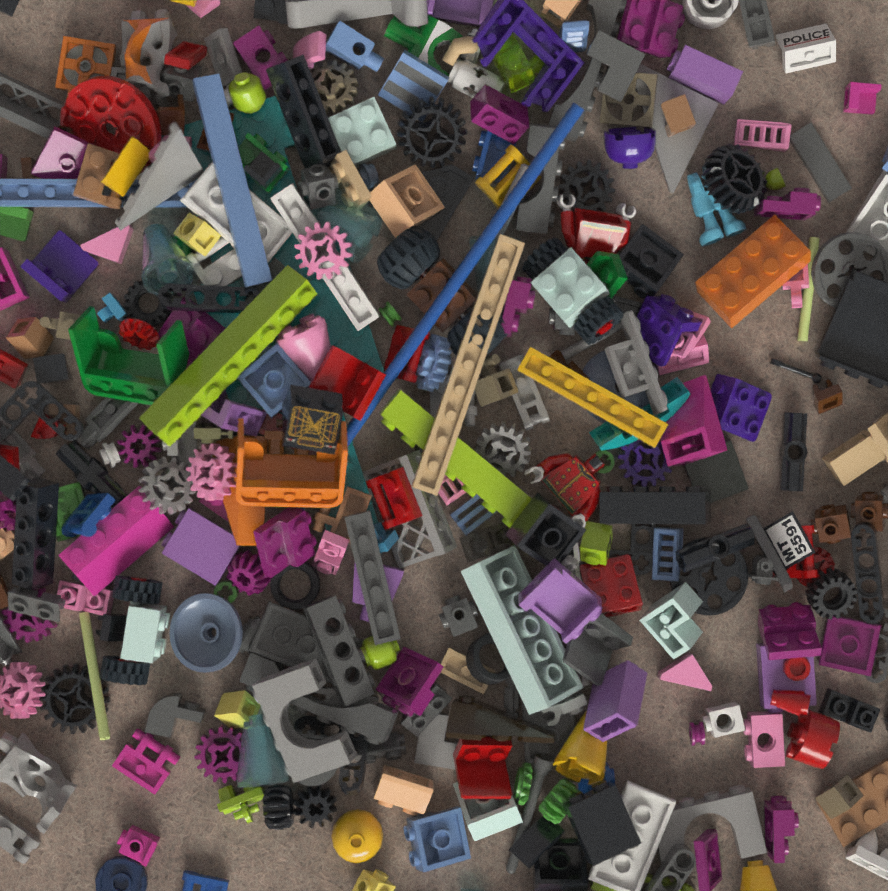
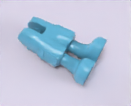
M697 172L687 175L688 186L692 196L691 205L696 217L703 218L705 223V231L699 238L702 247L720 241L724 238V234L726 238H729L747 230L745 223L736 219L732 213H729L728 209L722 210L720 203L714 204V198L712 195H708L709 190H704ZM713 211L719 212L723 223L724 234L714 216Z

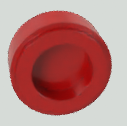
M805 657L785 659L783 662L784 674L793 681L804 680L810 673V663Z

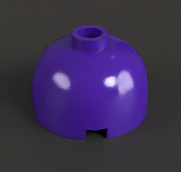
M618 127L609 129V132L603 131L604 147L608 157L616 163H621L622 168H638V163L649 159L655 150L656 130L653 128L644 127V132H640L636 127Z

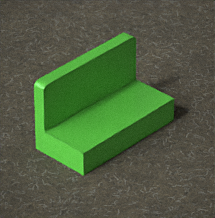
M0 207V235L23 242L26 241L34 212L23 207Z

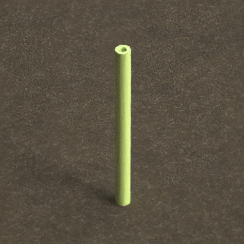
M82 612L79 614L99 738L100 740H107L110 738L90 614L89 612Z

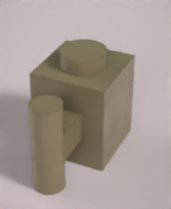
M60 311L59 319L42 317L40 325L57 330V338L71 340L68 329L81 315Z
M497 354L485 358L481 369L483 378L477 380L474 389L481 407L519 393L510 368L497 373L495 365L500 362Z

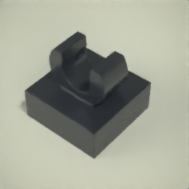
M103 614V616H98V620H102L101 630H96V634L100 635V640L107 642L123 641L127 615Z

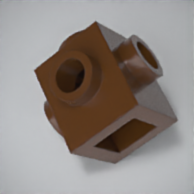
M866 491L862 492V495L857 496L855 503H851V518H856V525L860 522H868L875 527L876 532H883L885 519H888V503H885L884 495H878V492Z
M826 504L819 507V509H815V519H811V525H814L815 533L813 535L818 534L820 543L834 544L842 539L851 538V526L846 504L839 506Z

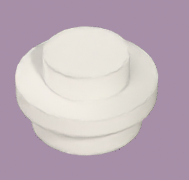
M113 442L110 444L103 443V449L99 450L104 465L109 464L113 468L116 466V463L121 462L118 451Z

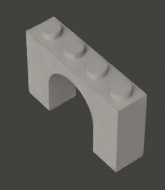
M316 658L262 677L252 686L253 696L256 702L260 703L264 713V722L272 731L274 745L281 752L285 771L291 776L293 783L350 764L357 755L347 731L321 740H311L298 734L289 721L288 708L291 700L318 691L326 683Z
M736 785L729 788L730 792L719 794V791H711L705 793L704 798L694 800V797H686L680 799L679 804L674 806L657 848L660 864L674 845L684 844L685 831L690 822L696 817L707 813L721 815L729 821L737 853L741 859L767 853L753 791L749 787L745 788L744 785ZM681 853L676 858V862L679 864H683L688 860L687 853Z

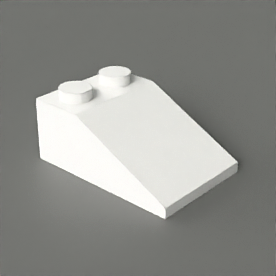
M884 170L866 197L847 232L861 233L874 238L884 247L888 254V172ZM872 245L864 249L867 253L875 256L876 251Z

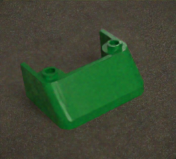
M89 306L68 329L82 384L93 395L152 405L186 370L189 351L182 320H176L157 343L159 354L122 348L118 336L113 331L99 328L94 306Z

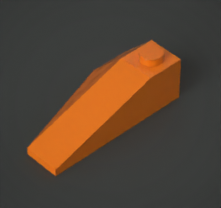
M244 435V438H254L261 441L264 447V454H267V439H265V436ZM237 436L233 439L218 440L217 444L229 447L228 453L235 454L232 461L236 463ZM230 487L232 494L224 495L223 503L235 543L241 546H257L253 531L264 524L265 506H244L236 500V487Z

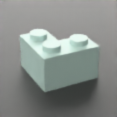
M685 582L653 603L639 621L667 653L675 659L691 649L703 633L691 619L703 601Z

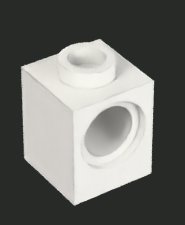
M731 702L705 709L707 715L703 716L706 732L710 731L715 738L745 731L738 703ZM721 714H727L729 718L727 724L717 726V717Z

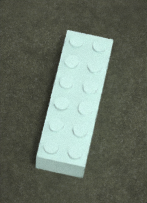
M515 545L461 571L529 715L549 708L584 688L576 671L562 660L565 648L557 631L532 609L526 612L519 606L518 594L532 579Z

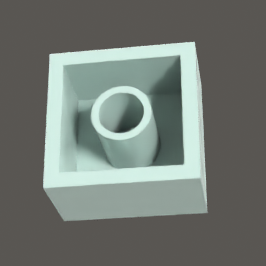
M375 97L328 118L341 152L347 151L356 168L362 163H368L397 149L396 142Z

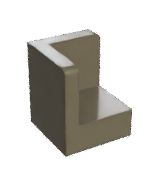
M847 774L827 786L815 799L829 818L833 819L852 808L864 795Z

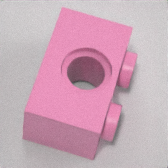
M768 711L747 712V719H743L744 734L748 735L749 744L744 747L745 760L749 761L753 768L785 766L782 713H770ZM768 733V742L765 745H758L757 739L759 735Z

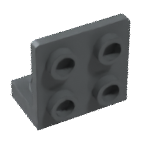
M601 613L595 621H589L584 626L583 632L575 640L571 639L567 643L562 660L596 686L602 685L612 650L631 646L633 636Z

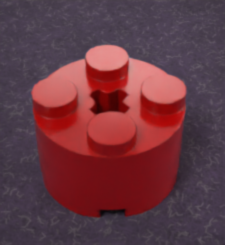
M809 709L807 715L800 714L797 723L792 722L789 727L787 737L791 738L787 746L785 756L812 767L824 769L834 753L830 751L832 743L837 744L839 739V721Z

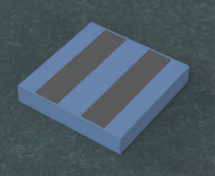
M404 50L378 95L401 110L412 113L409 104L413 103L417 108L420 107V98H423L425 104H429L430 96H433L435 103L450 77ZM427 114L422 115L418 120L423 122Z

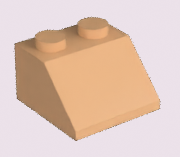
M416 164L385 179L370 192L372 196L369 199L395 238L406 229L421 225L445 208Z
M384 764L374 799L378 800V804L388 808H392L393 805L402 807V811L410 815L424 814L434 790L433 780Z

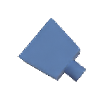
M341 21L336 24L326 41L325 52L357 70L365 65L377 72L384 60L383 57L372 51L375 45L374 42ZM353 47H358L361 55H356L353 52Z

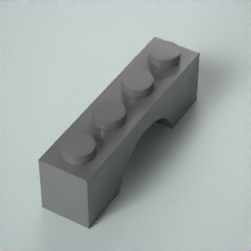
M530 123L526 147L527 152L535 157L557 126ZM566 137L544 167L543 181L540 188L532 196L520 201L516 219V230L547 234L548 227L553 228L555 212H550L552 201L557 202L559 186H554L555 175H561L562 160H558L559 149L564 150Z

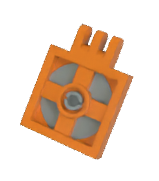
M63 36L55 88L68 91V97L69 92L75 86L89 78L111 76L117 46L111 43Z

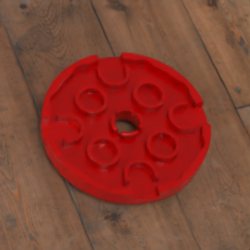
M95 76L81 82L69 92L65 105L61 109L60 126L71 128L73 135L82 140L119 154L132 136L150 151L161 142L159 118L149 99L134 85L117 77ZM106 122L117 127L115 134L107 131ZM150 158L139 174L152 164Z

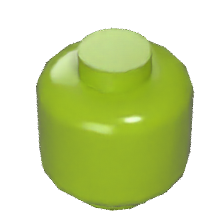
M246 72L239 73L228 86L232 103L238 111L247 114L255 113L261 109L266 100L262 82L257 75Z
M373 635L365 638L362 642L363 647H360L365 657L364 663L366 667L371 666L374 670H379L395 663L397 660L396 652L400 651L397 640L375 645Z

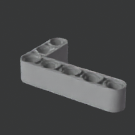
M285 0L287 23L290 28H305L393 14L407 26H421L428 23L427 0Z

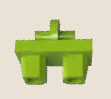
M254 776L241 781L245 792L241 795L236 796L232 785L218 790L221 802L217 804L219 812L223 811L224 815L239 810L233 813L235 820L244 817L247 823L253 822L252 814L260 811V807L256 802L263 800L265 791Z

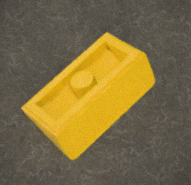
M132 136L101 182L124 197L149 160L150 150Z

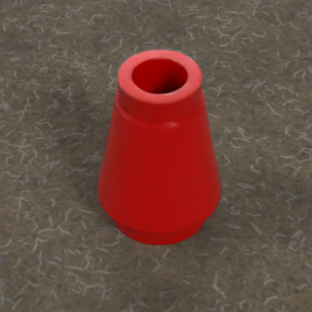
M773 689L770 705L800 717V714L807 715L811 695L805 694V691Z

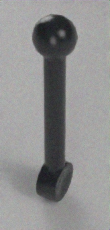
M771 359L770 364L811 378L814 383H819L822 380V376L819 373L812 374L779 360Z

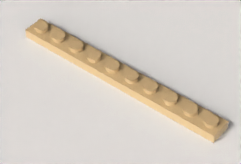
M499 234L470 315L468 326L466 327V332L461 341L411 485L413 488L438 496L525 245L521 241ZM478 315L484 320L493 317L492 323L488 325L490 329L485 340H483L481 335H474L472 332L475 323L479 327L483 325L477 319ZM474 335L472 341L468 343L470 336ZM484 341L485 343L483 345V348H479L477 345H480Z

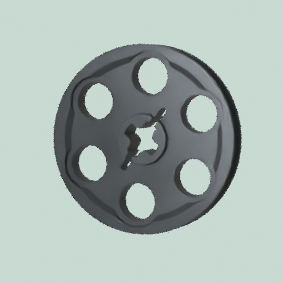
M847 232L830 238L820 247L813 260L811 276L817 294L825 303L836 308L849 278L848 275L841 274L848 272L849 266L858 268L857 271L868 275L878 270L882 275L881 280L888 282V254L884 247L874 238L861 233ZM847 239L851 243V249L848 253L841 254L839 244ZM872 245L876 251L875 256L871 260H866L863 256V251L867 246ZM825 259H830L833 263V268L828 273H823L820 269V265ZM831 284H837L839 287V293L834 298H829L826 292Z

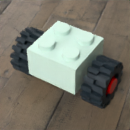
M558 238L547 240L545 244H540L538 249L532 251L533 254L527 257L528 260L524 261L522 269L532 279L531 284L568 327L573 326L575 331L588 345L594 344L597 340L600 341L604 335L607 336L609 331L613 330L615 325L620 323L624 312L610 297H607L610 292L572 248L567 249Z
M115 576L112 597L118 600L130 601L131 605L128 607L121 657L115 655L103 656L100 679L129 685L147 684L150 663L155 662L161 657V654H164L167 640L162 637L165 628L168 629L170 613H166L167 606L156 605L160 603L163 582L134 576Z

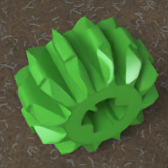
M566 779L560 780L539 805V812L548 821L550 820L554 824L560 823L567 815L562 804L568 801L570 795L580 791L572 782Z

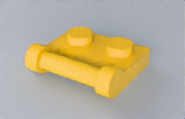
M511 144L505 149L506 153L483 178L479 177L475 181L476 186L486 194L498 209L522 164L530 165L520 151ZM514 160L517 164L492 188L490 184ZM539 175V176L537 177V179L534 181V183L532 184V186L530 187V189L527 191V193H528V192L534 187V185L542 178L540 175Z

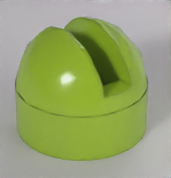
M778 168L768 172L765 177L768 181L766 183L768 189L780 190L786 187Z

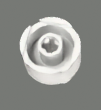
M682 0V6L689 23L702 29H714L723 25L730 18L739 0H712L714 1L713 4H710L708 0Z

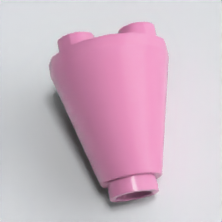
M309 314L299 320L301 324L292 328L290 325L286 326L276 339L289 358L312 382L331 346L324 317Z

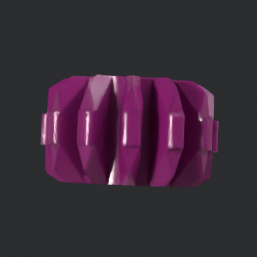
M145 424L140 426L139 432L136 425H131L132 435L124 430L122 435L127 440L117 441L118 445H125V449L119 450L118 454L124 455L127 453L128 455L123 462L128 464L133 459V468H138L140 461L145 468L149 467L148 458L151 461L158 460L153 451L162 452V448L154 447V444L162 440L159 437L152 439L151 437L154 433L151 430L146 434L147 426ZM142 439V444H145L146 448L137 453L138 449L134 448V443H138Z
M250 550L236 554L226 568L228 570L226 578L233 581L232 586H237L239 593L245 591L248 596L254 593L259 594L271 581L270 577L264 576L259 553L253 555Z

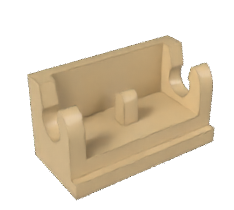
M863 430L822 457V460L834 478L838 479L841 485L845 486L884 460L885 454L879 445L872 441L870 432Z

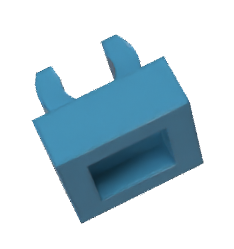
M108 293L102 298L107 306L101 309L97 315L103 322H108L114 316L119 321L128 317L126 310L114 294Z
M382 522L373 524L380 553L389 551L399 539L396 531H385Z

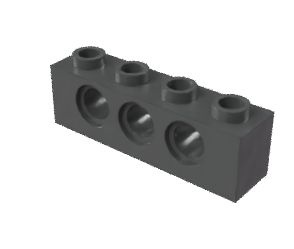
M328 596L302 607L340 705L348 706L373 695L372 687L375 686L370 672H366L363 666L365 657L359 647L356 648L353 640L356 637L352 625L350 623L347 624L343 614L346 613V609L342 600L337 599L336 596ZM329 618H333L336 621V629L331 633L325 627L326 621ZM342 642L346 647V652L343 656L338 657L335 653V647L338 643ZM349 667H353L355 670V677L351 681H347L345 678V671Z

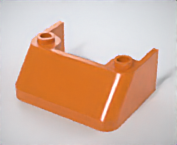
M238 418L236 500L244 506L333 508L340 505L343 501L348 456L346 421H341L339 440L334 455L317 452L316 455L264 454V447L261 441L254 438H244V418Z

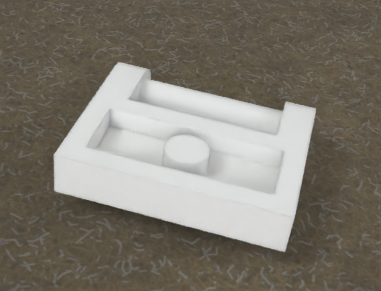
M222 236L206 257L198 252L195 254L191 252L185 256L204 285L229 286L242 277L236 250L233 245V250L203 269L200 262L229 243Z

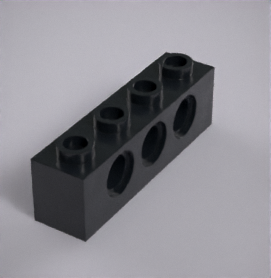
M304 55L267 68L266 72L304 169L333 160L341 150Z
M43 478L31 479L17 496L12 572L13 585L35 590L53 584L59 483Z

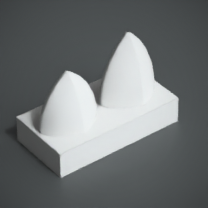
M873 829L861 836L855 847L849 848L845 858L888 880V848L882 851L880 855H877L878 841Z

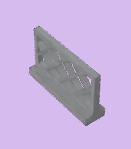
M420 450L363 471L365 481L373 479L372 473L386 474L393 471L396 464L401 463L410 485H412L422 456ZM382 485L383 493L387 497L384 487ZM413 487L412 490L423 515L421 517L424 523L422 528L412 524L411 521L402 524L404 527L401 536L398 535L399 539L391 547L399 569L443 555L457 548L438 496ZM369 488L368 491L372 495L371 498L381 522H384L371 488ZM409 529L419 534L416 544L405 539ZM424 537L431 540L434 551L428 552L421 548ZM403 544L413 549L411 559L406 561L401 552Z

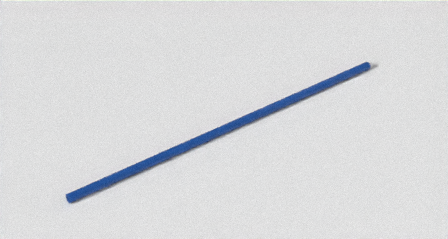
M573 102L384 372L386 376L361 421L354 417L347 425L348 446L584 112V109ZM296 507L302 510L305 509V507Z

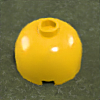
M360 809L347 811L338 818L333 826L331 835L333 847L337 854L348 862H366L373 858L381 848L383 841L382 825L368 811Z

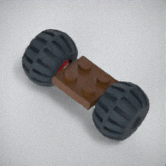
M418 226L403 231L377 258L380 274L393 287L407 289L419 278L421 279L407 296L424 314L455 272L444 258L428 271L439 259L440 249L434 236ZM466 281L461 285L434 324L443 333L457 319L460 320L447 335L450 348L456 356L472 313V309L469 312L466 310L476 301L478 295ZM503 309L486 355L491 353L508 335L504 332L501 325L502 322L504 323ZM478 315L477 319L483 325L479 327L475 323L472 332L474 335H481L483 340H485L490 329L488 325L492 323L493 317L484 320ZM474 335L470 336L468 343L472 341ZM483 341L477 346L482 349L485 342Z

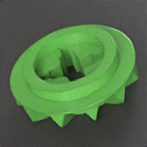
M523 762L522 767H518L513 797L516 798V803L519 805H524L530 794L533 771L530 763Z

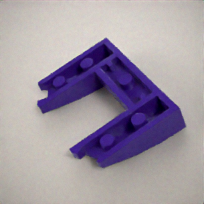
M497 0L472 40L473 43H478L483 58L480 59V62L484 67L488 66L514 32L545 63L521 101V104L526 107H530L531 103L542 106V112H548L584 62L523 0Z

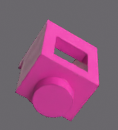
M132 825L129 831L123 830L117 842L121 846L119 853L142 863L141 865L146 867L157 847L160 837ZM131 843H139L140 849L132 848Z

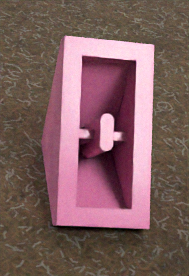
M131 224L121 231L117 227L80 246L87 253L122 264L134 229Z
M690 652L658 671L657 677L660 680L708 691L712 690L710 681Z

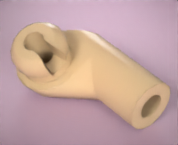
M471 36L455 38L451 42L442 61L454 66L459 55L477 52L479 48L478 43H473L474 37Z

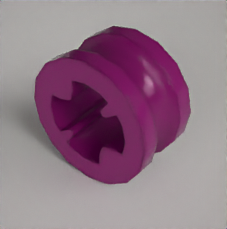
M702 721L697 725L689 722L691 746H695L697 742L705 745V729Z

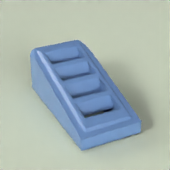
M582 20L562 23L559 37L574 52H584L587 48L589 21Z
M654 527L652 580L679 581L680 567L676 561L675 551L682 549L683 528ZM663 535L674 536V541L663 540ZM662 546H673V551H662ZM661 556L673 557V562L661 561ZM660 567H671L673 571L660 572Z

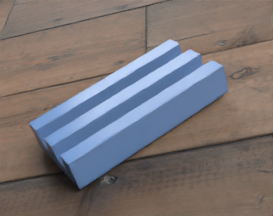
M477 494L450 514L465 535L469 534L493 515L488 511L466 528L464 524L485 508L480 504L464 518L459 519V514L481 498Z

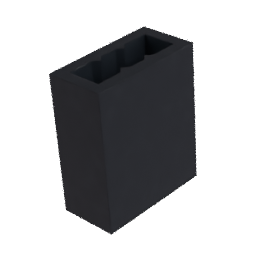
M606 780L595 783L591 786L592 790L584 794L577 792L570 795L568 801L562 804L587 862L593 866L641 844L616 784L606 782Z

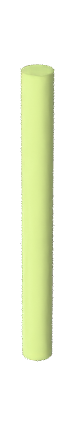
M809 237L808 248L811 253V262L808 263L809 288H803L798 341H808L814 292L811 270L820 238Z

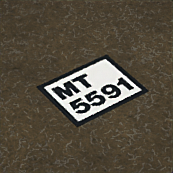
M793 511L763 528L785 569L816 553Z

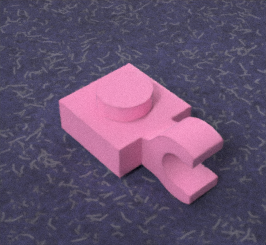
M808 264L783 284V290L791 289L792 308H802L801 289L809 288Z

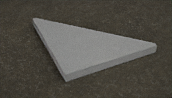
M640 64L636 73L658 75L652 128L656 130V154L664 173L668 191L673 194L719 103ZM637 79L636 92L639 95L650 96V89L643 80ZM685 94L696 124L689 130L668 137L665 130L667 122L660 105L665 101ZM642 106L644 114L649 109V106Z
M176 123L170 126L172 132L168 139H163L156 150L154 163L151 167H146L139 179L140 187L137 192H132L123 207L125 210L124 214L115 220L120 231L199 178L204 172Z

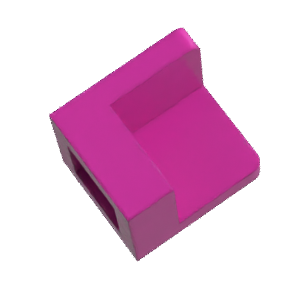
M850 82L845 86L843 112L873 115L876 107V96L881 91L882 85Z

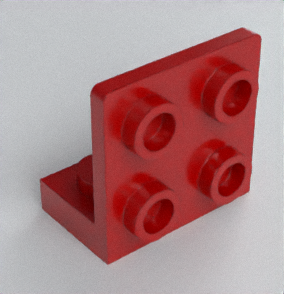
M332 345L308 388L341 393L343 411L361 421L386 374Z
M629 554L609 558L606 565H580L583 583L601 597V613L607 618L642 609L643 603Z
M491 737L481 738V740L459 739L453 752V759L461 798H511L512 791L505 762L512 748L511 740L496 741V739Z

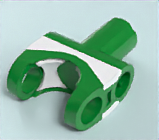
M429 15L428 23L421 25L420 28L407 26L394 16L384 34L386 38L407 48L409 53L448 77L449 74L436 63L433 53L440 46L449 45L455 38L463 37L446 23Z

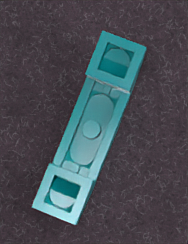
M678 377L660 387L667 397V410L654 415L650 403L641 409L663 422L668 421L691 395ZM607 421L589 432L601 451L625 446L639 440Z

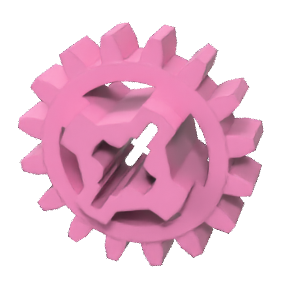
M320 222L315 223L314 230L309 226L305 227L307 235L299 234L298 238L302 243L294 246L300 250V254L295 255V259H302L303 261L299 266L300 269L308 267L307 275L311 276L316 272L317 279L319 280L322 279L323 274H326L328 279H332L333 271L337 275H341L342 270L340 267H348L350 265L345 259L353 257L352 253L347 252V248L351 247L352 243H346L344 240L348 233L340 235V226L336 225L331 229L330 222H326L324 228H322ZM318 233H328L323 240L319 241L313 238ZM336 241L340 244L341 254L336 250ZM327 244L326 250L329 252V255H324L320 258L321 250L318 247ZM307 248H309V249L311 250V254H312V259H311V260H309V258H308ZM325 261L335 264L330 268H320Z
M217 443L202 444L201 449L194 450L196 457H189L188 460L192 465L191 467H186V471L191 472V476L186 480L193 482L190 490L198 491V498H205L206 501L223 500L224 495L232 494L230 487H236V482L233 481L234 477H236V463L232 461L235 454L228 453L229 447L220 446ZM211 455H215L218 458H212Z
M11 662L10 667L2 668L4 674H0V708H4V716L10 715L11 719L30 718V714L37 713L36 706L43 705L40 697L45 696L46 693L41 691V687H44L46 684L45 682H40L39 679L43 674L42 672H35L37 666L29 665V662Z

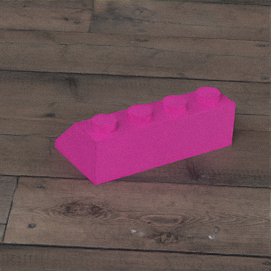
M140 485L118 503L106 518L99 520L96 524L97 531L95 535L91 537L81 535L58 555L94 597L115 579V576H119L174 528L165 514H159V507L151 510V502L142 501L146 494L139 492V489L142 488Z

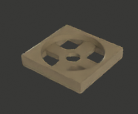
M636 73L621 102L603 94L600 123L652 128L658 75ZM637 79H641L647 84L650 89V96L639 95L636 92ZM631 94L634 96L632 104L625 103L624 98L626 95ZM609 103L620 104L623 107L622 120L616 119L608 109ZM637 106H649V109L641 118L632 121L633 111Z

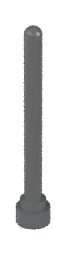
M535 754L532 766L534 767L533 771L535 774L521 817L523 823L519 824L514 843L529 829L544 777L553 769L554 759L544 754ZM510 853L506 866V871L509 874L516 872L519 859L513 853Z

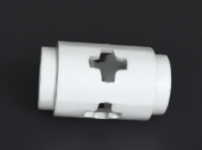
M460 58L452 68L448 83L452 84V88L472 98L476 94H470L466 89L467 87L472 88L474 85V91L478 93L485 84L499 92H502L505 86V82L500 80V76L467 59L463 61ZM475 69L484 71L487 76L482 75L480 78H477L478 73Z

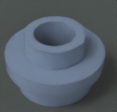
M362 163L359 165L358 172L367 189L373 188L374 184L379 182L375 166L372 163L368 165Z

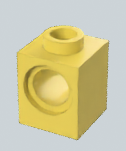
M191 213L187 214L173 233L188 247L205 257L221 237L210 225Z

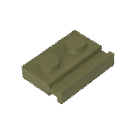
M200 422L194 427V439H201V443H217V440H220L224 435H228L229 439H233L238 433L221 428L215 423Z

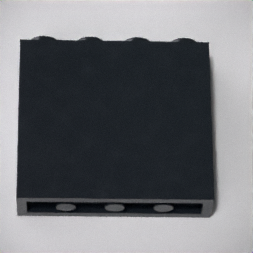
M852 269L815 356L821 360L820 365L832 370L836 366L845 369L844 374L858 379L859 376L869 379V384L878 388H883V385L888 386V282Z

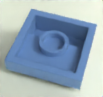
M278 344L273 347L268 345L259 354L260 358L253 364L250 363L237 377L238 381L271 418L282 410V404L290 385L309 387L311 383Z
M456 806L435 813L427 812L406 818L407 825L404 826L403 830L406 840L411 841L412 851H409V860L413 867L416 866V870L427 872L471 859L461 807Z

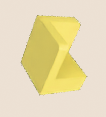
M246 690L228 692L222 695L214 716L229 728L231 726L234 729L253 727L261 706Z

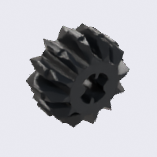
M321 784L316 786V789H312V786H307V792L299 789L298 795L300 798L294 799L293 804L296 806L294 814L295 816H300L299 821L301 824L309 820V828L312 829L315 822H318L322 828L324 827V819L332 822L333 817L331 813L337 812V806L334 805L337 802V798L335 795H330L331 788L327 787L322 791ZM313 803V804L316 805V804L320 803V807L317 808L316 806H314V807L311 809V805H310V804Z
M274 785L266 788L264 791L262 807L264 822L268 829L283 830L284 828H290L294 823L293 792L289 786Z

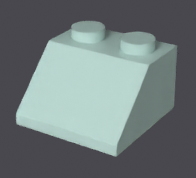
M458 782L453 784L466 824L474 841L523 823L513 794L510 799H463L460 796Z

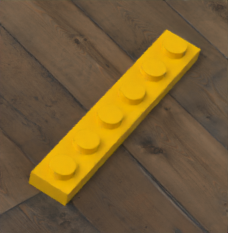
M532 347L529 348L517 369L524 375L653 448L656 447L668 426L662 420Z

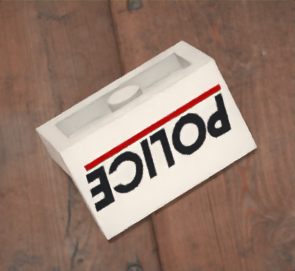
M827 24L776 35V40L782 49V65L785 73L836 62V39Z

